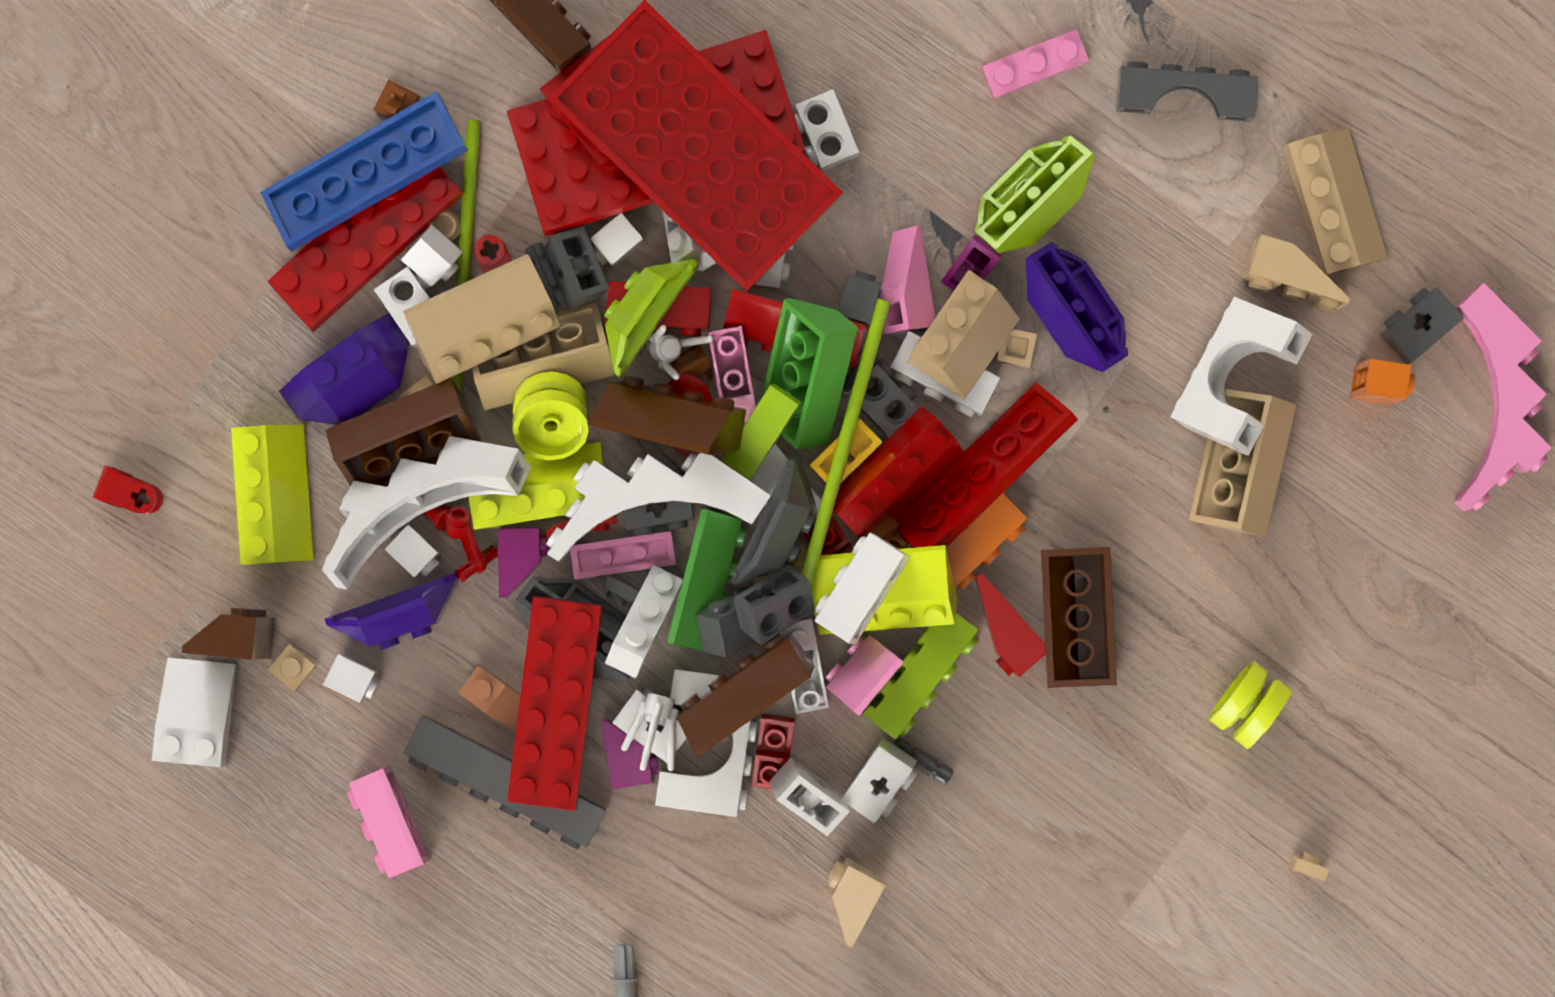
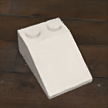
M167 658L155 724L152 761L210 767L226 766L236 664Z

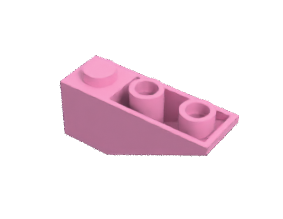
M921 225L892 233L879 298L891 302L884 325V334L928 329L935 319Z
M742 326L708 332V336H712L714 339L710 343L719 398L735 401V407L746 409L745 425L755 410L756 405Z

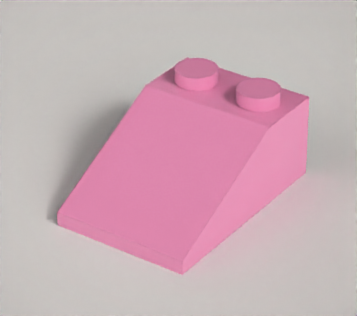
M868 635L865 640L860 637L856 645L852 644L847 650L852 655L843 666L837 662L825 677L829 681L826 688L858 716L903 664L901 659L871 635Z

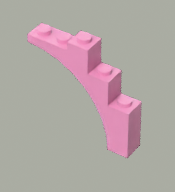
M1485 283L1478 285L1455 307L1464 317L1463 322L1471 330L1484 355L1491 378L1493 397L1491 433L1483 459L1471 481L1454 500V503L1462 511H1468L1471 508L1477 511L1490 498L1487 492L1495 484L1501 487L1514 475L1515 472L1511 469L1513 466L1520 473L1528 472L1530 469L1536 472L1549 459L1545 454L1552 448L1523 419L1525 416L1528 419L1532 418L1544 406L1540 401L1547 395L1518 366L1519 363L1523 366L1527 365L1539 353L1535 347L1541 340Z

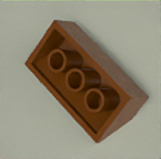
M489 0L558 73L592 49L587 41L591 35L580 23L576 22L572 25L564 17L567 10L558 0Z
M624 376L623 381L609 383L588 418V426L711 455L740 450L746 409L735 407V401L730 399L714 398V401L705 400L704 394L700 392L684 391V394L673 392L674 387L671 385L655 383L651 387L643 385L644 379Z
M452 377L325 430L333 460L350 486L353 481L384 487L388 486L390 477L396 470L401 458L436 465L438 455L444 448L449 436L482 442L465 400Z
M1110 547L1041 550L1047 688L1117 685Z
M231 608V614L219 615L182 645L181 653L247 660L270 659L275 618L266 617L267 610Z
M791 633L784 638L781 634L776 635L763 645L766 651L756 658L753 654L748 655L735 665L738 669L737 672L728 678L725 674L720 675L708 684L709 692L702 697H699L696 693L680 705L683 710L679 713L677 720L697 757L703 755L811 678L815 665Z

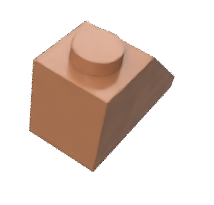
M478 665L458 694L516 733L521 693L484 666Z

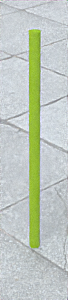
M467 120L466 146L468 151L465 152L462 188L464 195L461 202L458 245L462 253L457 259L459 267L456 274V286L470 280L481 125L479 120ZM463 372L452 377L461 394Z
M877 298L801 572L803 576L809 579L810 585L814 581L891 303Z

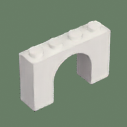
M1234 297L1229 307L1225 310L1215 334L1209 340L1198 366L1193 370L1191 379L1182 396L1177 400L1175 409L1170 417L1188 430L1249 456L1265 425L1248 413L1227 404L1224 388L1229 372L1243 357L1256 352H1266L1297 365L1313 334L1296 321Z
M674 669L670 698L674 699V704L681 705L696 693L699 697H702L710 691L708 684L720 675ZM750 720L732 733V753L728 761L717 771L707 775H691L661 770L655 806L737 817L738 810L745 811L748 790L741 789L743 776L750 777L752 756L746 755L748 742H755L757 722Z

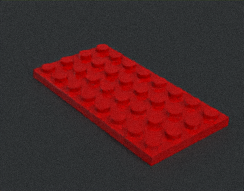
M643 0L548 98L555 107L746 292L843 194L813 162L646 0Z
M766 30L698 51L804 155H807ZM547 99L506 111L545 237L654 203L612 161L604 165L602 169Z

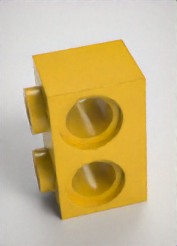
M860 418L857 422L841 483L882 444V441ZM839 437L809 465V468L825 484Z

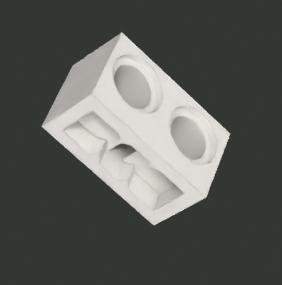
M833 89L795 105L797 114L794 116L800 134L805 133L810 144L805 147L807 156L815 165L818 164L821 171L859 156V150ZM814 108H821L826 112L827 119L824 123L816 125L809 121L808 113ZM833 139L837 141L840 145V151L834 156L825 155L820 148L825 140Z
M407 266L375 288L374 291L411 345L417 348L403 311L430 299L425 291L430 285L415 272L413 273ZM402 283H410L414 289L412 297L405 301L399 300L396 296L397 287Z

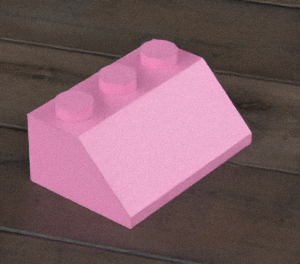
M391 766L377 770L349 783L351 790L347 791L349 801L354 810L360 809L364 822L360 823L366 840L368 842L373 840L378 853L374 854V859L381 873L387 872L388 877L391 878L423 865L430 860Z

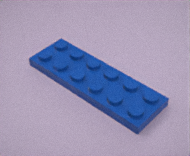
M436 91L260 193L286 247L293 251L468 151V148L442 97Z

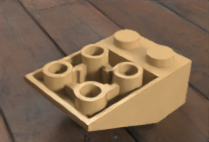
M1264 234L1259 235L1253 240L1241 279L1249 282V288L1268 293V289H1274L1282 292L1281 298L1298 303L1301 302V299H1307L1314 302V308L1331 313L1349 304L1350 298L1295 244Z

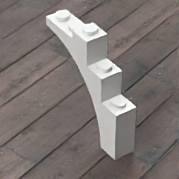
M449 436L444 448L438 455L436 465L401 458L396 470L390 477L388 487L353 481L347 494L343 497L342 505L339 509L347 520L341 527L339 536L325 559L322 571L337 588L348 590L361 566L376 548L397 529L420 514L447 502L469 496L489 494L518 496L532 468L517 448Z
M693 451L681 467V469L686 471L683 478L650 455H647L644 460L640 457L636 459L627 473L632 477L629 483L595 460H593L591 465L584 462L574 477V480L578 482L574 489L586 497L583 501L576 499L565 515L570 518V521L564 530L557 527L546 543V545L551 547L547 554L560 562L574 544L596 525L622 511L648 503L670 501L700 503L727 511L752 524L771 495L712 455L696 454Z

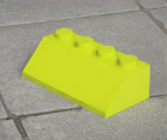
M262 425L231 428L241 565L314 561L305 425Z
M601 441L584 444L576 453L564 459L549 461L534 458L527 453L523 454L532 468L518 496L501 494L469 496L474 530L478 531L565 517L576 499L583 501L586 497L574 489L578 484L574 477L584 462L591 465L593 460L605 467Z
M946 545L899 549L909 555L910 559L864 631L955 624L958 596ZM853 553L820 556L814 581L811 585L815 610L825 595H831L837 585L834 583L837 573L844 565L847 567L850 565L855 557ZM814 612L815 619L818 615L816 612ZM817 623L819 635L833 634Z

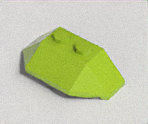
M1071 135L1062 138L1061 141L1048 142L1030 148L981 197L978 222L974 232L998 253L1035 245L1082 198L1095 155Z
M694 259L645 267L640 274L635 271L624 286L628 292L622 301L619 302L615 299L604 316L608 318L605 327L614 374L619 378H622L699 267V263Z

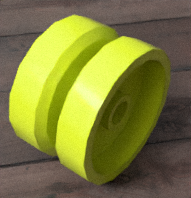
M554 371L541 372L524 379L516 388L512 400L513 433L515 441L522 451L534 458L550 461L564 459L576 453L585 444L589 432L588 402L586 391L576 379L564 373Z
M1251 661L1239 673L1208 717V720L1221 730L1230 728L1239 719L1233 730L1232 738L1246 749L1254 745L1270 728L1293 691L1279 679L1271 681L1261 691L1268 678V671L1255 661Z

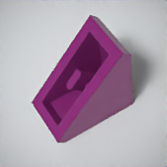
M974 235L941 282L954 291L968 270L985 280L1002 255Z

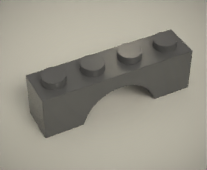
M1127 62V66H1121L1118 74L1116 112L1150 114L1156 102L1165 94L1176 90H1190L1206 98L1213 107L1218 120L1252 122L1256 113L1258 77L1250 76V71L1229 70L1228 75L1216 74V69L1211 67H1196L1195 72L1182 71V66L1174 64H1163L1161 69L1148 68V63Z

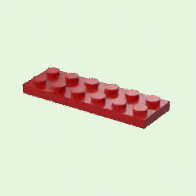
M438 167L314 238L267 282L307 327L315 332L421 235L433 221L435 222L441 213L446 212L457 202L464 193Z
M1036 382L895 519L900 524L898 534L913 548L946 545L947 548L1046 450L1066 433L1078 418L1071 410Z
M539 596L533 597L507 802L569 811L577 810L603 605Z

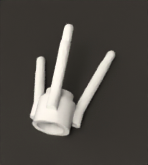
M662 325L649 337L651 341L649 346L650 355L653 359L659 361V369L665 370L673 379L677 380L679 379V374L670 365V362L675 361L680 356L681 348L711 343L714 339L712 336L677 339L672 335H663L667 327Z
M648 693L646 702H640L638 713L621 746L622 751L628 750L646 715L645 721L649 722L650 725L640 763V770L642 771L647 768L657 725L665 726L666 720L667 768L669 771L674 770L675 720L678 710L673 709L674 699Z

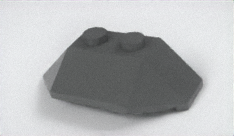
M793 456L788 460L730 580L731 583L737 585L776 572L787 566L788 563L794 565L802 550V546L798 542L803 532L809 534L817 518V515L813 514L816 502L800 458Z
M533 576L513 602L527 630L529 631L534 596L603 605L594 678L626 682L630 675L605 664L611 646L626 615L574 579H542L541 577Z

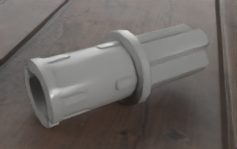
M619 944L613 948L614 978H611V983H614L615 997H635V982H638V977H634L633 946Z

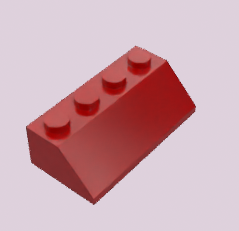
M732 289L723 329L742 326L745 346H747L748 341L762 344L761 351L772 353L783 302ZM851 321L858 327L848 368L854 369L866 325Z
M921 406L840 484L833 512L860 539L862 536H866L867 531L890 516L895 520L964 451L945 426L933 414Z

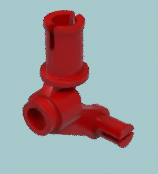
M442 504L423 513L434 522V528L438 531L445 530L449 537L461 540L468 559L466 564L455 570V575L461 582H465L475 573H482L487 569V564L498 558V549L494 548V545H489L488 548L480 552L471 529V515L466 508L461 506L446 507Z

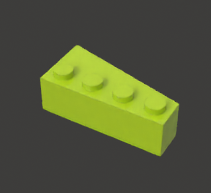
M957 613L955 624L928 626L902 659L903 664L863 710L862 714L895 740L899 735L904 737L916 722L912 718L920 707L925 710L937 695L933 690L940 680L946 683L956 671L958 666L954 662L959 655L963 653L967 656L979 641L975 637L978 629Z

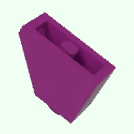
M540 528L498 529L499 598H508L542 563V556L548 555V545H546L548 538L546 535H541Z
M610 720L601 721L611 789L653 783V775L659 774L656 755H650L646 770H640L644 746L633 739L628 750L622 751L621 746L627 733L614 725Z

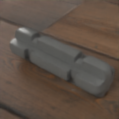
M535 243L527 247L525 254H528L533 262L553 308L565 304L566 302L559 289L549 260L545 257L544 245L542 243Z
M897 738L893 744L917 760L914 768L927 776H934L933 779L942 785L948 784L953 776V769L943 763L941 765L938 764V760L917 747H910V743L904 739Z

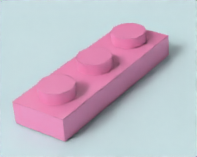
M1075 29L983 65L981 69L994 100L1089 62L1078 31Z
M672 531L574 545L570 549L574 580L651 569L653 565L657 567L676 565Z

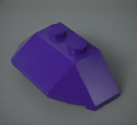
M1050 242L1026 258L1027 300L1065 357L1104 372L1128 356V348L1125 347L1126 331L1124 317L1086 261L1069 251L1060 249L1053 242Z
M388 313L358 329L307 365L279 392L298 419L338 425L341 422L362 415L401 387L410 342L391 314Z
M455 573L325 618L324 620L327 626L369 646L379 644L380 650H384L400 644L398 637L411 633L413 639L432 633L431 626L439 623L459 580Z

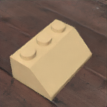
M968 270L913 349L907 363L965 400L1020 318L996 287Z

